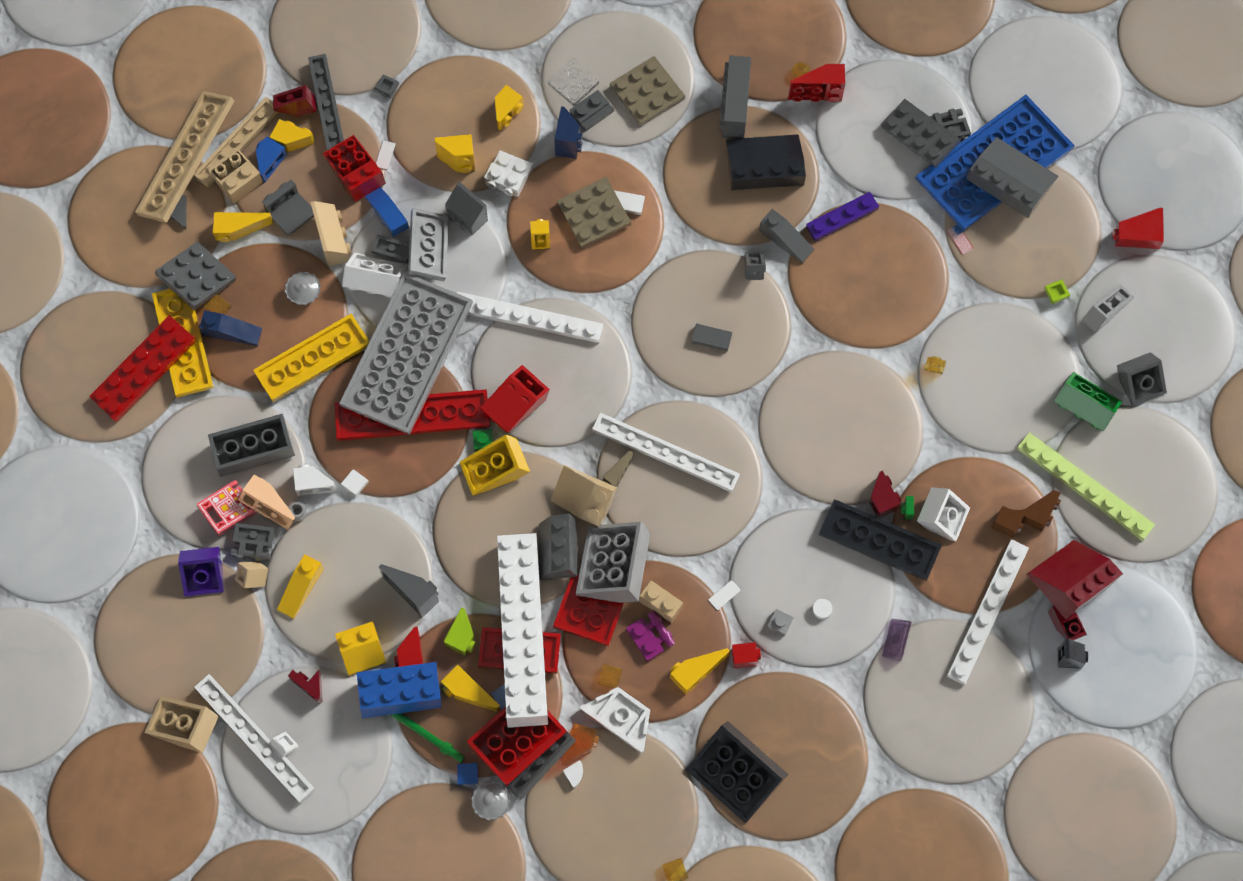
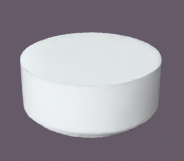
M818 599L812 608L814 616L818 619H827L832 613V604L826 599Z

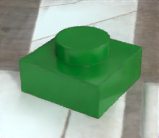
M492 429L473 431L474 451H479L493 442Z
M906 496L904 502H901L900 511L901 514H904V520H912L914 516V496Z

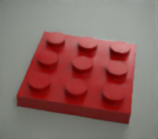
M577 574L576 577L570 578L553 628L609 647L624 603L577 596L576 589L579 574Z

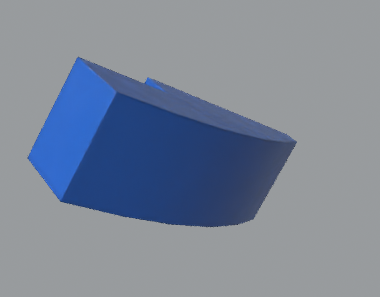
M381 187L365 196L374 212L393 237L409 228L406 218Z

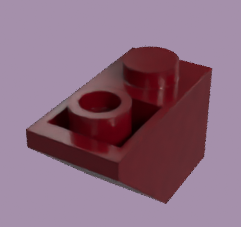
M883 470L878 474L869 500V504L877 518L898 510L901 504L898 492H894L891 487L892 481L888 475L885 476Z
M1055 606L1050 608L1048 614L1056 630L1064 639L1074 641L1087 635L1077 613L1065 619Z

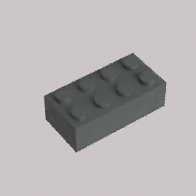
M729 55V62H725L719 130L723 131L722 138H744L751 57Z
M283 413L208 434L216 469L220 477L295 456Z

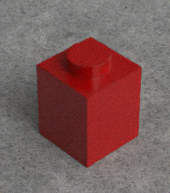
M756 642L733 644L731 647L733 669L757 666L758 660H761L760 648H756Z

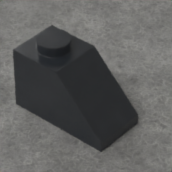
M1065 639L1057 648L1058 668L1082 669L1085 663H1088V651H1085V645Z

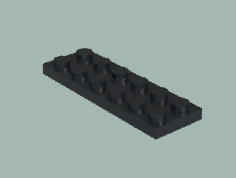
M835 499L819 532V535L926 582L942 546Z

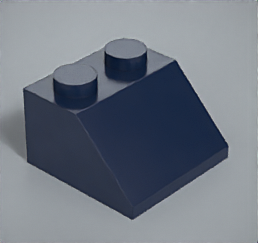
M561 106L554 138L555 156L577 159L578 152L581 153L583 134L580 133V126L568 110Z

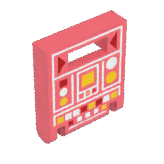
M236 480L197 503V508L218 537L234 528L236 523H242L257 513L252 508L249 510L250 507L238 501L243 489L241 486H238L239 484ZM212 507L222 519L217 524L208 514L213 510Z

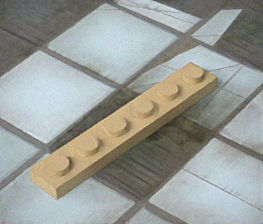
M265 97L194 173V178L209 188L215 180L208 169L234 149L238 148L242 152L278 113L273 110V101Z

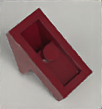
M292 670L288 674L289 679L319 704L323 702L322 680L319 670L309 681H307L309 678L301 671L297 673Z

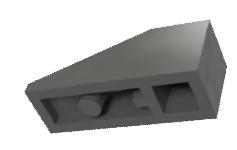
M771 209L760 222L759 231L802 264L814 251V248L788 220L775 210Z

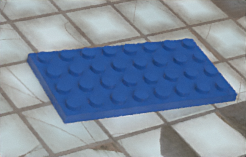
M1027 95L1021 97L959 143L937 168L930 165L916 175L915 179L963 231L1002 203V201L967 180L970 168L996 137L1045 168H1049L1074 149L1075 145Z

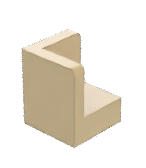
M258 561L238 562L235 581L244 588L264 587L268 568Z

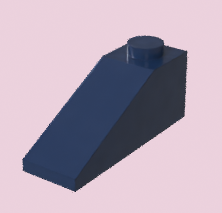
M205 310L199 326L203 336L258 346L262 333L261 327L225 314Z

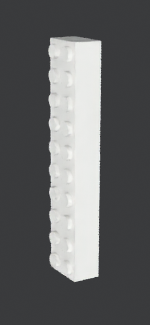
M536 533L497 536L507 726L548 725Z

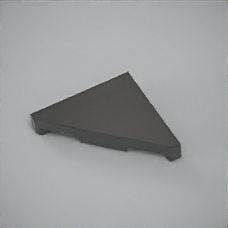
M186 195L181 196L170 216L183 229H187Z

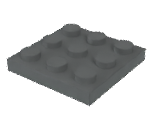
M198 241L155 270V275L193 310L236 281V276Z

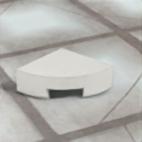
M580 760L563 770L573 789L578 786L583 776V766Z

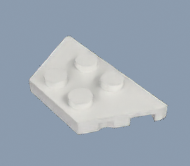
M619 687L595 698V700L586 705H581L580 710L641 754L644 752L650 716L649 708Z

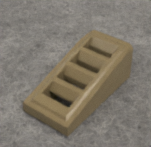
M628 451L604 475L603 482L618 487L632 462V451Z

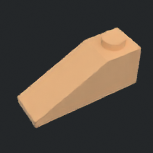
M253 475L243 489L238 501L289 530L295 519L294 515L271 484Z

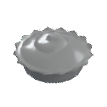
M299 272L288 278L284 292L292 303L306 305L318 298V294L321 292V284L314 274Z
M494 781L490 783L485 782L473 791L471 806L474 809V813L478 814L480 818H485L487 821L491 819L496 820L499 817H503L504 813L508 811V806L511 804L509 801L510 795L502 784H497Z

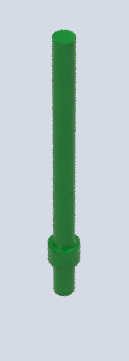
M402 713L390 715L438 747L440 752L446 756L450 755L460 763L465 759V756L455 750L452 744L447 741L443 742Z

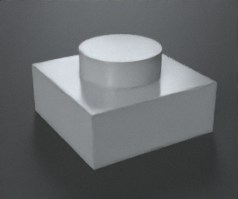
M776 609L767 628L785 636L794 617Z

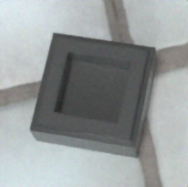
M383 74L374 90L391 99L399 86V81Z

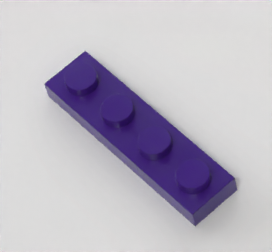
M868 192L807 223L806 228L814 241H817L878 210L879 205L872 194Z

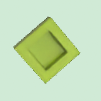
M1062 279L1044 287L1052 304L1070 297V293Z

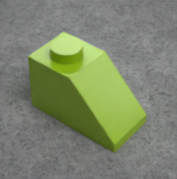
M461 607L444 640V646L466 656L468 652L471 653L476 642L474 641V634L466 610Z

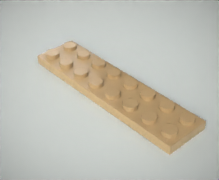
M206 91L202 92L137 207L135 213L138 216L167 223L234 103L232 97Z

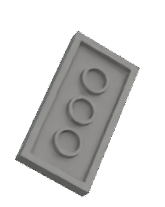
M412 209L408 274L445 281L448 242L447 215Z

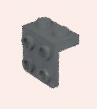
M292 180L281 184L278 190L273 194H268L262 201L266 213L271 214L272 219L287 235H291L314 217L312 207L298 193L296 184Z

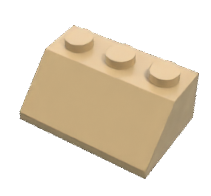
M310 202L328 267L348 262V255L352 253L349 243L345 244L344 238L347 237L345 227H340L339 222L343 221L340 210L336 211L334 204Z

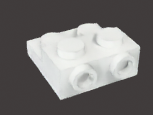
M499 151L494 163H491L484 177L485 184L491 189L503 191L508 196L514 195L519 197L533 169V163Z

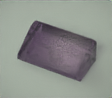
M891 619L882 653L883 657L901 662L911 621Z

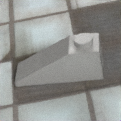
M1119 285L1094 304L1082 321L1096 333L1133 300L1134 296L1122 285Z

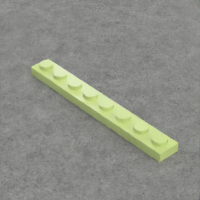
M1030 432L1017 447L1020 452L1141 541L1145 539L1155 526L1154 523Z

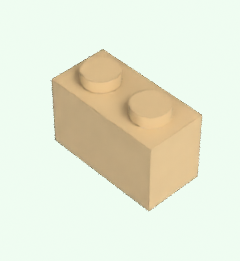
M652 580L640 594L639 602L650 610L655 611L656 614L672 624L683 609L682 601Z

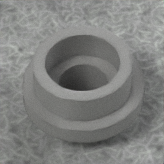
M294 502L288 507L295 517L294 521H301L307 515V508L301 502ZM297 509L301 510V513H300V514H298V515H295V514H294V511H295V510H297Z

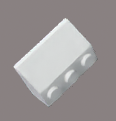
M354 253L345 265L342 286L348 287V289L353 291L362 290L368 294H381L387 298H392L403 273H407L408 264Z

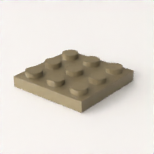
M655 56L610 83L611 89L640 127L685 99L684 93Z
M607 177L557 200V204L581 248H585L631 225V221Z

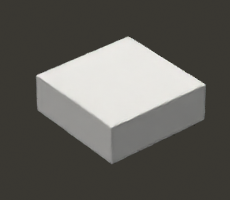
M353 469L341 485L357 497L369 481Z
M286 732L274 737L270 742L282 757L295 751L298 747L296 742Z

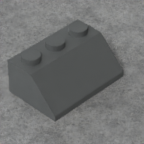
M570 514L550 516L539 523V580L576 577L577 521Z

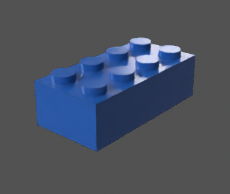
M436 662L356 673L362 719L442 708Z

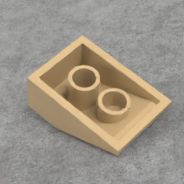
M564 465L550 501L580 519L599 527L605 521L617 487Z
M161 696L144 733L183 748L203 753L219 716L205 706Z

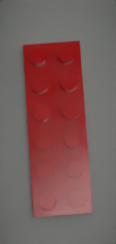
M168 315L89 397L115 422H118L197 340L171 315Z

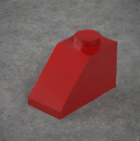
M414 627L397 648V656H394L395 667L424 664L418 627Z

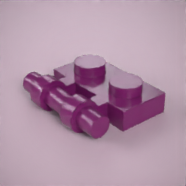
M655 611L648 614L651 620L650 623L646 624L645 620L641 618L626 628V631L647 662L664 652L661 644L666 642L669 648L675 645L672 639L673 635L670 631L666 630L662 624L663 620L660 616H657ZM655 627L661 635L657 639L651 631Z

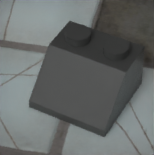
M458 182L445 203L446 215L452 221L456 220L464 232L468 231L473 235L488 221L487 207L461 182Z
M1151 352L1117 365L1119 382L1132 406L1167 393L1162 361Z

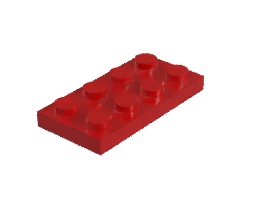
M482 627L478 667L504 669L502 629ZM543 632L545 673L557 674L561 641V634Z

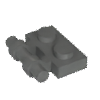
M954 108L949 109L948 112L940 114L939 112L933 113L930 116L960 139L971 135L966 117L958 119V116L963 115L961 108L956 110ZM946 119H950V120H951V121L944 122V123L942 122V120H946Z
M236 523L232 542L240 545L239 549H231V556L242 560L250 558L258 562H262V560L270 561L271 553H264L263 551L264 548H272L275 528ZM247 545L257 546L256 551L246 550Z

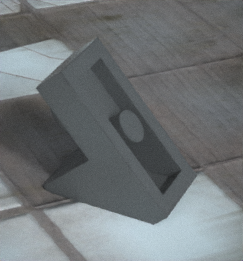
M745 252V278L747 280H763L764 272H766L764 253Z

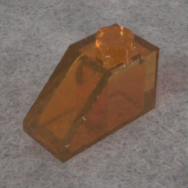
M573 723L570 734L576 742L564 753L562 765L567 766L591 753L592 747L596 748L599 736H596V729Z

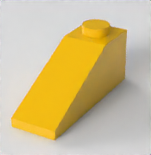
M214 212L213 234L215 239L220 242L235 241L273 224L270 213Z
M306 554L303 555L277 607L278 611L295 619L324 570L321 562Z
M726 648L684 660L681 664L678 662L670 670V679L687 695L729 656L730 650Z
M459 665L441 681L443 686L441 690L449 698L453 696L456 700L495 712L501 710L500 705Z

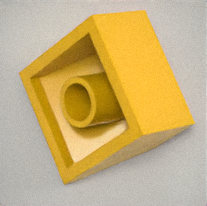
M471 134L434 138L437 158L456 172L469 173L475 171Z
M373 621L335 634L349 676L387 663Z

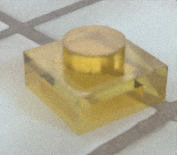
M937 356L927 357L924 370L943 374L946 361Z
M682 858L662 864L667 881H682L688 878Z

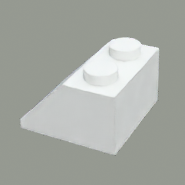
M931 487L917 522L928 531L956 542L970 507L950 489Z

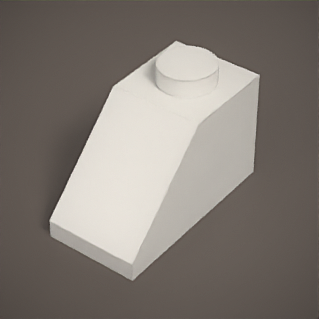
M300 465L298 468H293L297 496L336 492L334 482L315 467Z

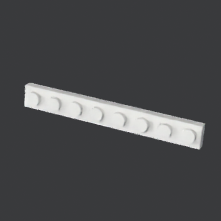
M457 291V294L473 300L468 315L595 343L600 341L603 323Z
M602 413L599 414L592 428V432L731 493L740 477V474Z
M1011 539L946 677L960 684H966L1029 547Z
M210 674L194 687L299 803H302L315 791V788L285 756L282 757L270 743L271 740Z

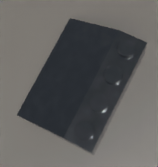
M799 134L726 139L731 190L802 186L805 184L806 171Z
M729 721L720 726L685 769L745 824L789 775Z

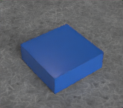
M477 763L457 764L458 785L478 784Z

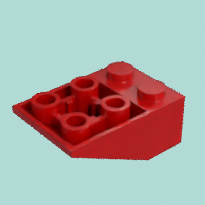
M825 64L790 80L788 100L795 102L810 100L812 102L842 101L846 84L845 64Z
M355 135L323 153L354 202L386 184L381 169Z
M521 365L508 376L480 407V410L508 434L546 401L550 389L526 367Z

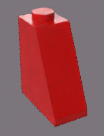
M1157 208L1120 221L1112 232L1115 247L1160 249L1164 242L1163 208Z

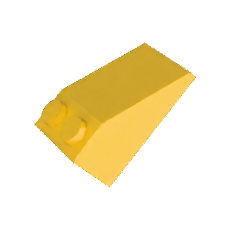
M508 435L502 436L459 462L473 496L513 482L530 472L517 439Z

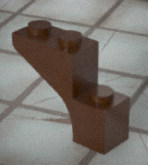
M1053 490L1022 510H1013L1002 505L992 528L1012 538L1016 532H1021L1024 523L1042 531L1045 526L1049 527L1053 519L1051 512L1053 509L1057 510L1061 502L1058 499L1060 492Z

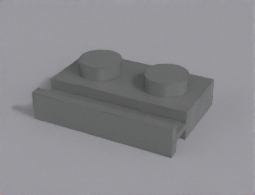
M597 90L571 108L569 113L586 132L613 113L614 107Z

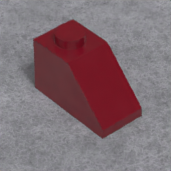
M303 85L273 95V110L301 117L316 112V98L309 88Z

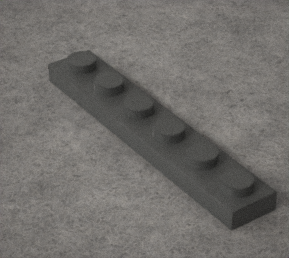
M326 54L308 57L326 147L329 150L344 141L327 57Z

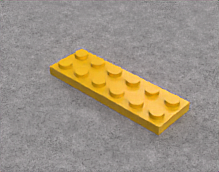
M171 289L152 293L159 325L168 315H171L197 340L169 368L175 396L178 398L213 389L214 386L196 310L189 307Z
M351 313L255 368L253 371L272 402H275L367 348L370 341Z

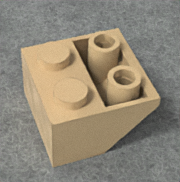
M238 148L208 169L220 189L233 204L263 183L260 172Z

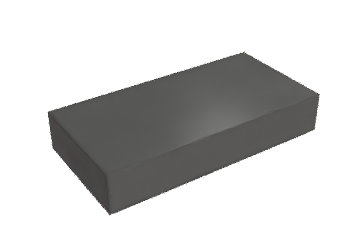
M696 323L691 343L728 352L732 332Z

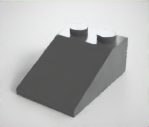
M383 564L379 566L383 579L421 618L439 603L437 587L430 580L426 582L419 576Z

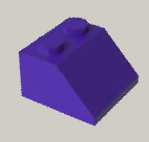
M219 547L180 551L178 565L184 597L224 592L223 568Z

